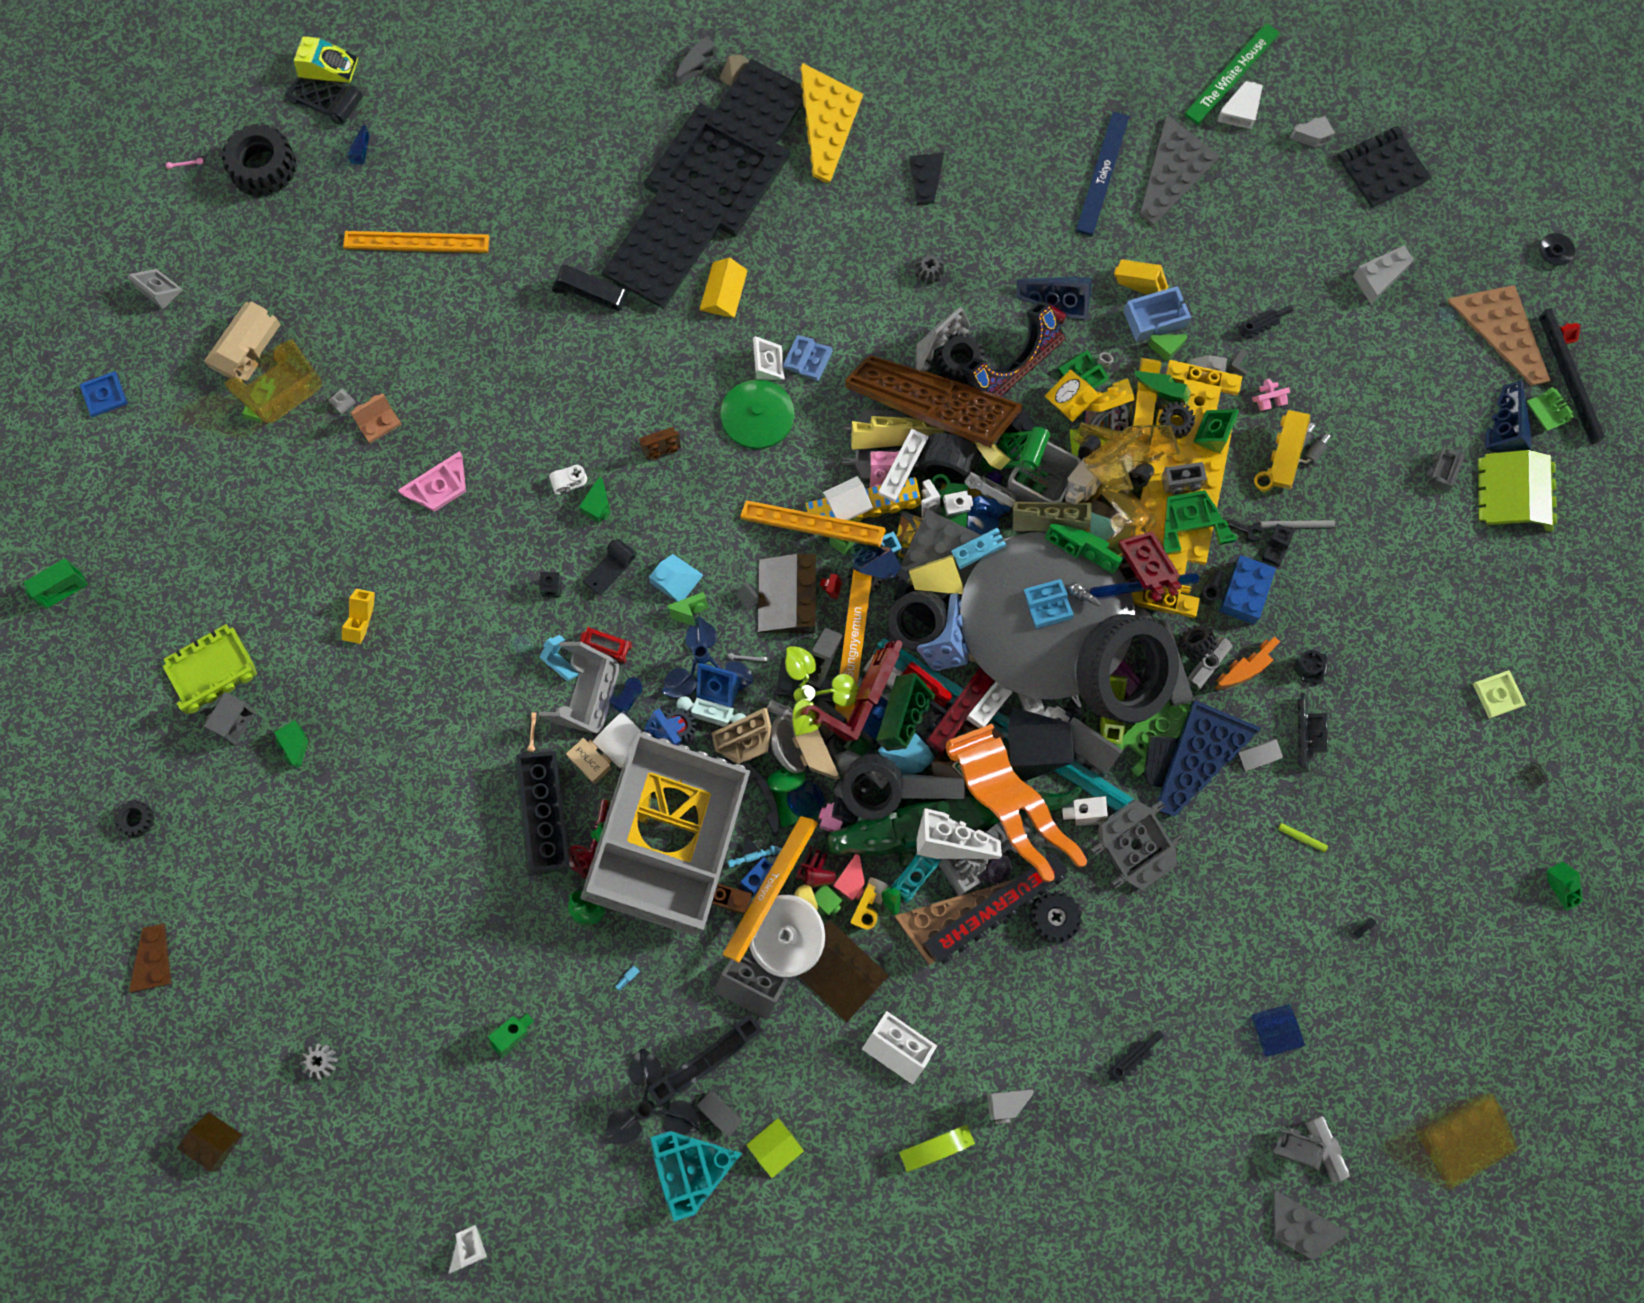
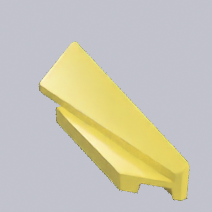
M871 416L870 423L852 421L851 448L856 450L903 446L911 429L928 437L934 433H944V430L932 427L917 418Z

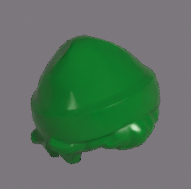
M582 890L570 894L568 912L576 923L586 926L602 920L605 914V907L580 899Z

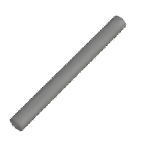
M1335 520L1260 521V526L1263 529L1275 528L1277 523L1287 528L1335 527Z

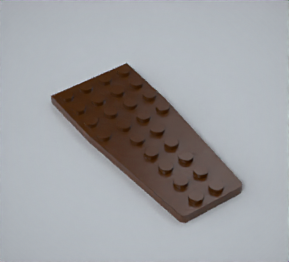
M868 356L845 380V387L926 422L932 427L940 428L948 433L956 434L990 448L1022 409V404L986 391L981 392L973 386L875 356Z

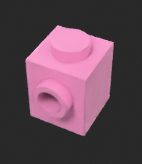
M834 802L832 804L828 803L826 808L822 807L819 819L822 820L820 829L828 832L840 830L843 821L831 817Z

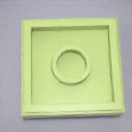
M1510 670L1473 683L1489 719L1526 705Z

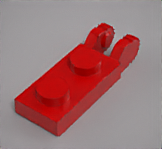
M911 662L901 674L916 673L936 695L933 701L942 708L952 698L951 693L940 682L914 662Z

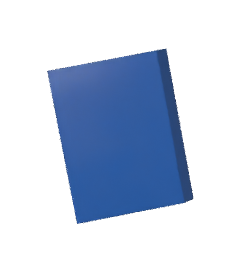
M699 663L696 698L732 707L742 680L734 672Z

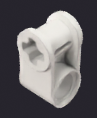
M580 465L557 470L549 475L555 494H560V492L565 490L568 492L571 489L583 486L587 482L585 471Z

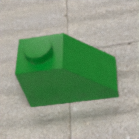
M598 477L579 506L582 514L598 523H601L603 519L606 520L610 514V507L601 477Z

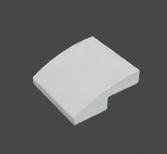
M621 712L592 742L619 768H622L630 742L637 732L640 733L642 731Z

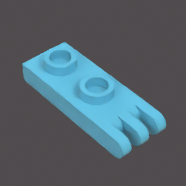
M996 528L952 550L951 552L959 568L962 569L982 559L984 556L1004 548L1006 543L1002 541V535H998L1000 533L999 529Z

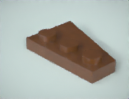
M165 924L142 928L129 993L172 984Z

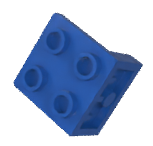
M981 495L972 499L973 506L967 512L966 528L984 535L998 528L999 517L1009 512L1010 506L1002 505L995 499Z

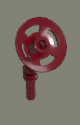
M601 800L598 819L595 822L596 826H594L596 830L598 824L606 820L608 800ZM594 838L589 850L580 845H573L568 849L570 867L578 872L583 879H587L588 872H585V868L590 869L598 845Z

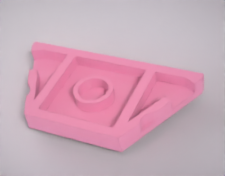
M459 451L398 491L401 495L433 512L437 511L466 492L462 454Z

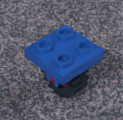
M671 708L664 714L658 709L652 713L648 720L645 732L651 734L653 738L667 739L671 744L678 746L682 745V743H687L695 731L694 727L696 724L693 722V716L689 718L691 713L687 712L685 714V709L683 708L681 711H679V708L674 710Z

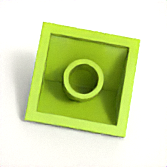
M779 1118L746 1144L771 1178L804 1152Z

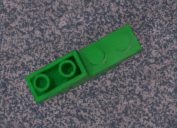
M1051 524L1045 536L1046 540L1073 557L1078 558L1082 554L1111 574L1117 571L1123 559L1107 549L1110 543L1077 528Z

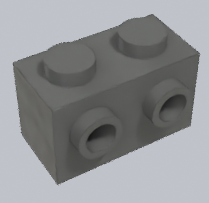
M1203 462L1165 467L1161 475L1165 494H1179L1186 490L1191 492L1198 491L1207 480Z

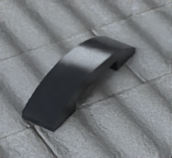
M743 761L740 765L750 771L748 783L757 782L771 810V813L766 815V820L775 836L778 834V810L774 796L764 778L752 766Z

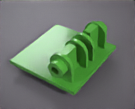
M1553 387L1548 389L1546 393L1526 401L1546 431L1563 425L1574 417L1572 415L1573 411H1571L1566 402L1560 404L1564 399H1559L1561 395Z

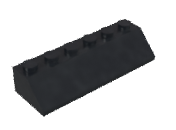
M556 751L518 754L514 761L528 876L542 875L570 868Z

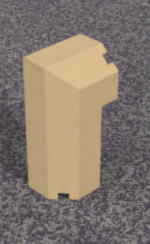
M245 302L204 362L209 368L239 384L243 383L242 380L247 381L258 366V363L255 362L256 357L260 358L261 352L279 328V321L273 315L269 317L267 315L268 311L253 302Z

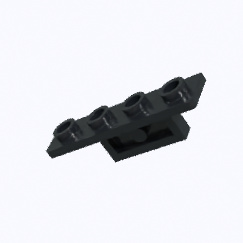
M1301 693V699L1297 700L1298 710H1301V717H1298V728L1301 729V736H1298V746L1301 748L1298 763L1299 767L1302 766L1305 772H1309V753L1329 752L1328 714H1308V697L1305 693Z

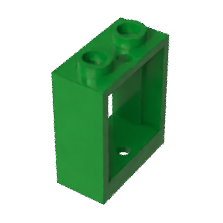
M66 558L23 582L27 588L24 591L30 600L34 599L38 606L42 605L46 609L88 585L81 571Z

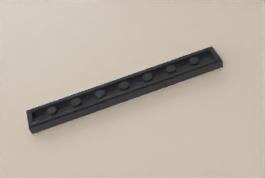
M1552 308L1545 309L1538 317L1589 442L1592 445L1597 444L1605 435Z

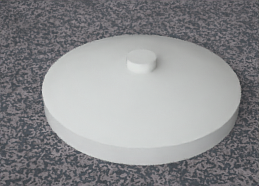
M779 895L773 902L749 946L755 960L767 972L780 977L797 976L811 969L820 958L825 943L824 925L819 913L808 901L794 895Z

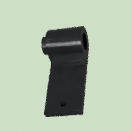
M620 539L612 540L608 544L607 556L583 580V583L599 596L609 588L637 556V552Z

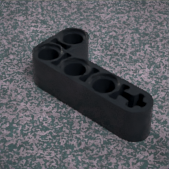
M561 265L552 287L554 293L559 292L567 296L568 292H572L618 311L622 310L627 296V292L624 289L568 265Z
M1088 435L1078 449V458L1081 461L1085 457L1105 464L1106 476L1111 470L1117 471L1123 481L1133 486L1145 487L1154 474L1153 466L1147 462L1101 452V441L1094 435Z

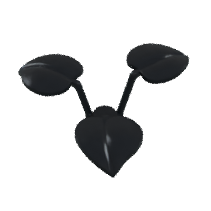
M645 1048L640 1049L634 1055L629 1067V1077L632 1083L637 1086L645 1084L643 1101L637 1105L635 1116L626 1108H619L610 1115L605 1135V1141L622 1144L635 1140L642 1130L641 1123L636 1119H647L652 1114L667 1115L664 1118V1127L667 1132L672 1131L680 1135H686L700 1128L699 1117L689 1103L683 1100H675L671 1102L669 1111L655 1110L654 1103L647 1100L649 1083L653 1084L661 1078L663 1066L661 1061Z

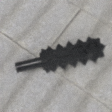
M1289 305L1279 311L1275 309L1265 310V314L1259 313V317L1253 316V320L1248 318L1247 322L1242 321L1241 325L1237 327L1240 330L1239 334L1244 338H1253V334L1259 335V331L1265 332V328L1271 329V325L1276 327L1277 324L1281 323V317L1293 312V307Z
M1158 1030L1145 1043L1138 1040L1137 1043H1133V1049L1127 1048V1054L1121 1053V1060L1115 1059L1116 1065L1109 1064L1110 1069L1106 1071L1109 1075V1080H1114L1117 1085L1120 1081L1125 1082V1076L1131 1077V1070L1137 1071L1136 1065L1143 1066L1142 1060L1148 1061V1057L1152 1056L1150 1049L1164 1037L1162 1032Z

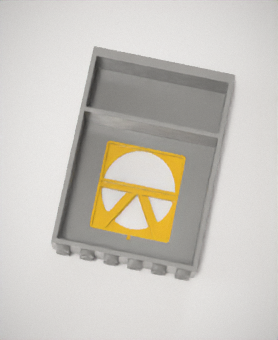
M637 732L630 742L580 899L692 936H697L705 928L750 771L740 764L732 765L727 763L725 759L709 757L705 752H694L689 750L687 746H677L671 744L667 739H656L647 732ZM663 788L681 790L689 796V799L669 815ZM652 792L656 793L660 812L641 806L644 799ZM693 805L697 809L698 824L680 819ZM638 814L693 832L695 835L691 842L679 851L665 853L653 849L645 843L640 835L637 823Z

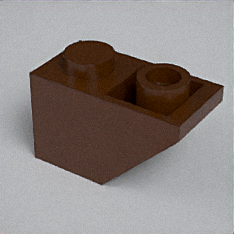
M717 884L712 904L722 909L745 915L749 908L752 894Z

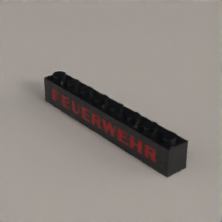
M1053 852L1045 858L1054 873V879L1051 882H1045L1038 870L1033 866L925 941L923 946L936 965L940 962L943 965L953 959L951 955L957 950L959 953L963 952L969 947L967 943L973 939L977 942L986 935L984 932L987 929L991 928L994 930L1002 924L1000 920L1006 916L1010 919L1017 914V908L1022 905L1025 908L1033 903V897L1037 894L1040 896L1050 891L1049 886L1054 882L1056 885L1066 879L1064 875L1069 871L1057 854Z

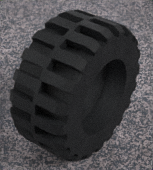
M252 124L250 127L248 125L243 126V129H237L233 136L230 135L227 139L228 143H225L223 146V166L233 184L240 191L244 190L246 194L251 195L253 192L255 196H261L263 193L265 196L271 195L270 192L275 191L277 193L281 191L280 188L282 186L285 188L289 184L288 180H292L294 177L293 172L296 171L297 167L295 164L296 157L285 135L275 127L270 128L269 125L262 124V126H259V124ZM262 151L274 153L272 159L260 168L245 167L247 160L255 153Z

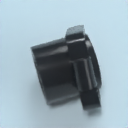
M1307 650L1295 660L1294 670L1301 677V681L1318 685L1322 684L1324 676H1327V655L1316 650ZM1319 673V675H1320L1319 680H1318V679H1312L1315 675H1317V674Z

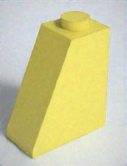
M953 555L909 570V575L911 576L910 586L913 585L915 590L963 594L964 585Z

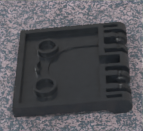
M1399 126L1386 130L1383 133L1384 137L1378 134L1361 142V144H1356L1354 148L1360 156L1359 158H1357L1356 153L1351 148L1337 154L1338 160L1371 208L1428 182L1432 178L1404 138L1403 131Z

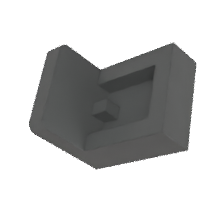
M1243 348L1239 354L1234 353L1229 361L1232 364L1227 371L1228 373L1242 376V381L1248 373L1247 370L1240 367L1248 354Z

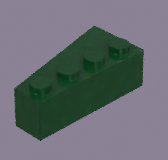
M916 673L900 675L895 678L876 740L886 751L906 749L916 732V725L922 721L921 716L923 712H926L930 707L929 701L933 700L936 696Z

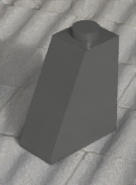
M828 628L824 629L811 652L815 660L816 669L813 673L808 674L809 679L807 683L820 688L839 648L842 634Z

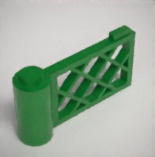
M1033 427L1031 431L1002 434L998 438L1001 442L996 446L999 449L1004 447L1002 452L1011 459L1003 468L1023 467L1027 471L1038 469L1050 437V432L1041 427ZM1027 438L1026 442L1021 445L1020 443ZM1012 439H1014V441L1007 447L1006 444ZM1017 446L1018 449L1011 454L1010 452ZM1021 454L1019 461H1014ZM983 456L980 464L982 472H992L993 469H997L990 466Z

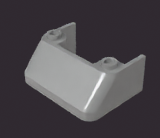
M560 642L559 646L572 652L571 666L575 671L579 672L570 707L561 706L556 712H539V716L561 726L598 733L604 727L619 673V664L615 659L582 642Z

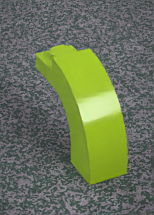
M1110 675V685L1114 696L1118 701L1124 700L1127 677ZM1101 716V736L1111 743L1122 744L1124 723Z
M966 1124L899 1153L906 1171L909 1172L974 1145L975 1142Z

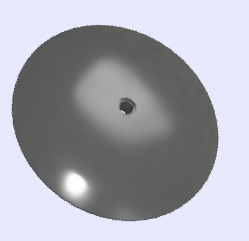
M1047 531L1025 533L1005 540L1006 546L984 556L972 570L961 599L962 633L966 645L977 664L987 675L1003 687L1024 696L1040 699H1060L1079 695L1076 668L1082 644L1094 627L1104 619L1117 614L1135 615L1132 594L1119 568L1114 574H1111L1082 554L1078 558L1073 557L1046 540ZM1061 579L1068 594L1067 599L1074 618L1036 629L1027 605L1024 589ZM1075 581L1082 583L1084 588H1088V593L1096 597L1101 605H1092L1085 599L1079 600L1078 597L1071 596L1068 591L1069 585ZM1132 637L1121 644L1116 651L1111 663L1110 675L1117 669L1125 657Z

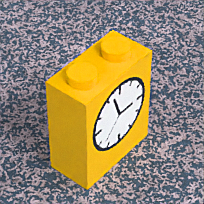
M1069 370L1044 397L1073 422L1099 394L1089 383L1072 370Z
M1138 390L1131 404L1128 434L1129 445L1134 449L1145 448L1152 434L1156 393Z

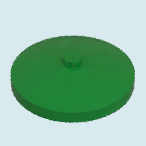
M760 379L748 380L736 385L724 398L721 406V422L726 434L735 443L749 449H766L780 443L789 434L794 422V406L786 391L777 384Z

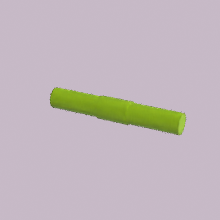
M1283 823L1279 825V831L1324 853L1326 852L1328 845Z

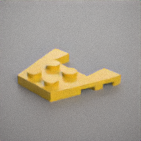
M1124 379L1113 383V386L1109 387L1106 392H1097L1099 396L1085 411L1102 412L1133 401L1134 395L1129 380Z

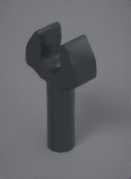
M1232 519L1228 522L1229 527L1245 533L1248 541L1256 542L1260 540V537L1252 534V531L1263 532V528L1259 524L1254 523L1251 526H1246Z

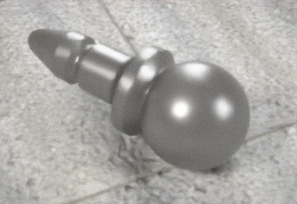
M1075 581L1069 585L1068 591L1071 596L1078 597L1079 600L1085 599L1092 605H1101L1096 597L1088 593V588H1084L1082 583Z

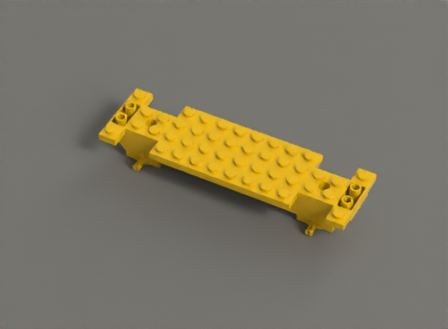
M1169 360L1166 375H1171L1174 382L1187 384L1191 391L1187 405L1190 406L1189 411H1194L1192 415H1195V423L1186 437L1183 436L1181 439L1178 436L1176 439H1173V435L1167 437L1168 433L1163 434V428L1160 429V423H1158L1163 409L1167 406L1162 404V408L1159 409L1148 463L1154 468V474L1149 483L1142 488L1133 536L1153 531L1163 547L1167 497L1191 493L1190 490H1186L1179 494H1165L1161 479L1165 467L1203 462L1207 480L1198 491L1205 490L1215 506H1218L1231 433L1220 454L1199 446L1193 441L1206 410H1217L1220 392L1238 396L1242 376ZM1173 415L1170 417V422L1173 425L1181 426L1184 424L1180 416ZM1213 527L1177 533L1181 552L1170 554L1168 557L1180 575L1177 581L1181 584L1182 588L1177 590L1179 592L1178 595L1170 596L1168 588L1165 586L1163 587L1165 594L1161 595L1162 600L1154 601L1151 597L1150 589L1144 590L1139 580H1135L1137 583L1126 581L1132 594L1133 603L1138 607L1195 618L1200 598L1181 594V592L1190 594L1191 586L1183 585L1187 561L1201 565L1207 563Z

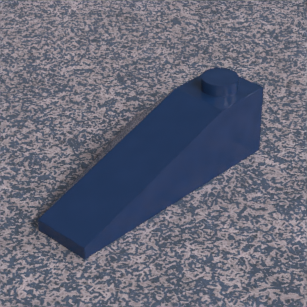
M1092 278L1017 279L1016 297L1032 304H1036L1039 301L1049 303L1058 310L1065 312L1068 318L1088 319Z
M1520 380L1504 385L1497 402L1500 409L1491 418V420L1495 421L1493 428H1488L1486 431V449L1489 451L1502 453L1531 450V432L1523 382Z
M860 543L850 547L854 563L853 568L860 573L890 579L896 576L899 569H902L892 549L883 545L875 547Z

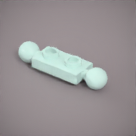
M685 696L677 701V708L680 711L682 708L685 709L684 712L691 710L690 717L693 716L694 718L723 727L729 725V722L733 723L746 717L742 713L732 715L734 708L696 698L695 703H692L690 698Z

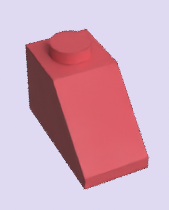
M857 853L833 886L834 890L851 902L855 898L859 900L865 892L863 889L865 883L860 856Z

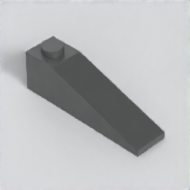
M901 773L903 777L901 798H965L964 778ZM890 782L883 787L884 797L890 795Z

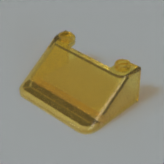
M293 339L284 341L274 348L273 356L278 364L247 386L237 377H232L224 382L233 395L266 423L275 422L316 393L322 386L320 377Z

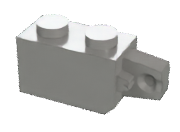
M1084 457L1068 477L1066 502L1076 505L1079 501H1087L1091 495H1094L1098 486L1104 483L1106 479L1105 464Z

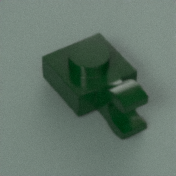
M861 735L855 741L840 739L845 743V750H850L860 756H863L872 746Z

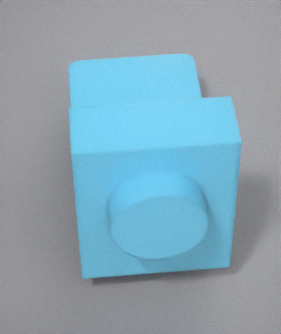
M560 635L549 638L543 645L545 648L540 658L566 681L577 677L579 672L575 671L571 664L558 654L561 648L559 643L564 642L565 639Z

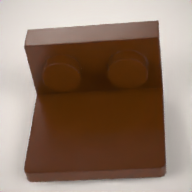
M674 427L638 438L646 460H656L662 454H673L681 448L679 432L675 431Z

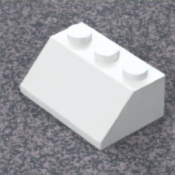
M886 1011L862 1050L893 1070L903 1079L914 1084L924 1070L937 1045Z

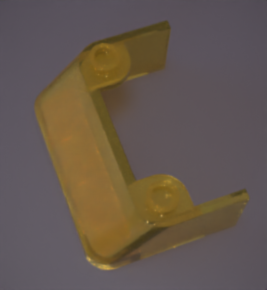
M1171 425L1131 426L1121 431L1084 459L1086 468L1107 489L1112 491L1132 490L1133 486L1128 475L1131 470L1142 462L1155 463L1164 454H1179L1181 452Z
M1105 479L1104 483L1098 486L1094 495H1091L1087 501L1081 500L1078 503H1092L1102 494L1118 511L1111 519V527L1115 533L1106 541L1110 543L1107 549L1121 556L1122 552L1117 546L1119 540L1146 533L1154 525L1155 516L1131 491L1126 493L1111 486L1109 481Z

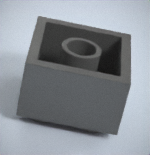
M225 692L217 700L214 711L207 716L204 727L216 736L236 745L256 711L246 702Z

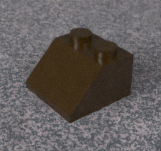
M208 1112L187 1132L176 1149L208 1171L217 1172L243 1134Z

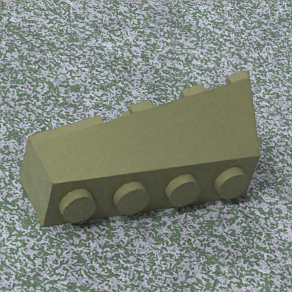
M1014 502L1013 531L1021 533L1048 531L1051 524H1058L1090 532L1091 503H1077L1075 505L1062 502Z

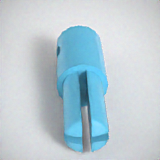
M633 965L615 985L616 989L620 991L640 971Z

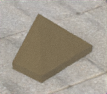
M740 54L729 56L719 79L731 87L749 60Z

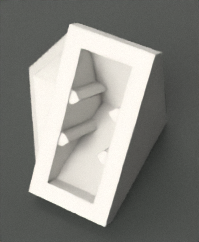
M476 1225L456 1234L457 1243L449 1273L487 1257Z

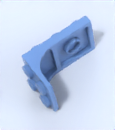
M958 593L950 595L946 627L943 633L934 641L918 645L917 651L933 671L968 664L970 651L962 633L961 598Z

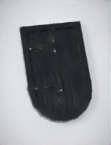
M1149 736L1144 777L1149 785L1155 787L1163 786L1175 751L1176 738Z

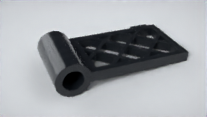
M297 77L285 94L288 97L287 101L296 105L299 102L326 114L338 125L346 122L363 97L361 91L352 85L345 86L336 81L313 79L303 83L302 77ZM323 82L327 84V87L318 89L317 84ZM314 85L315 90L306 93L305 87ZM302 88L303 94L293 95L296 89ZM332 90H341L339 94L332 95ZM329 92V97L320 99L319 94ZM317 95L318 100L308 101V97ZM331 101L332 104L328 109L322 107L323 103Z

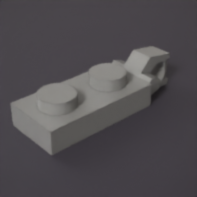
M970 472L965 479V484L971 489L976 488L980 490L983 495L995 498L1002 505L1012 507L1014 502H1016L1015 493L984 476L980 477Z

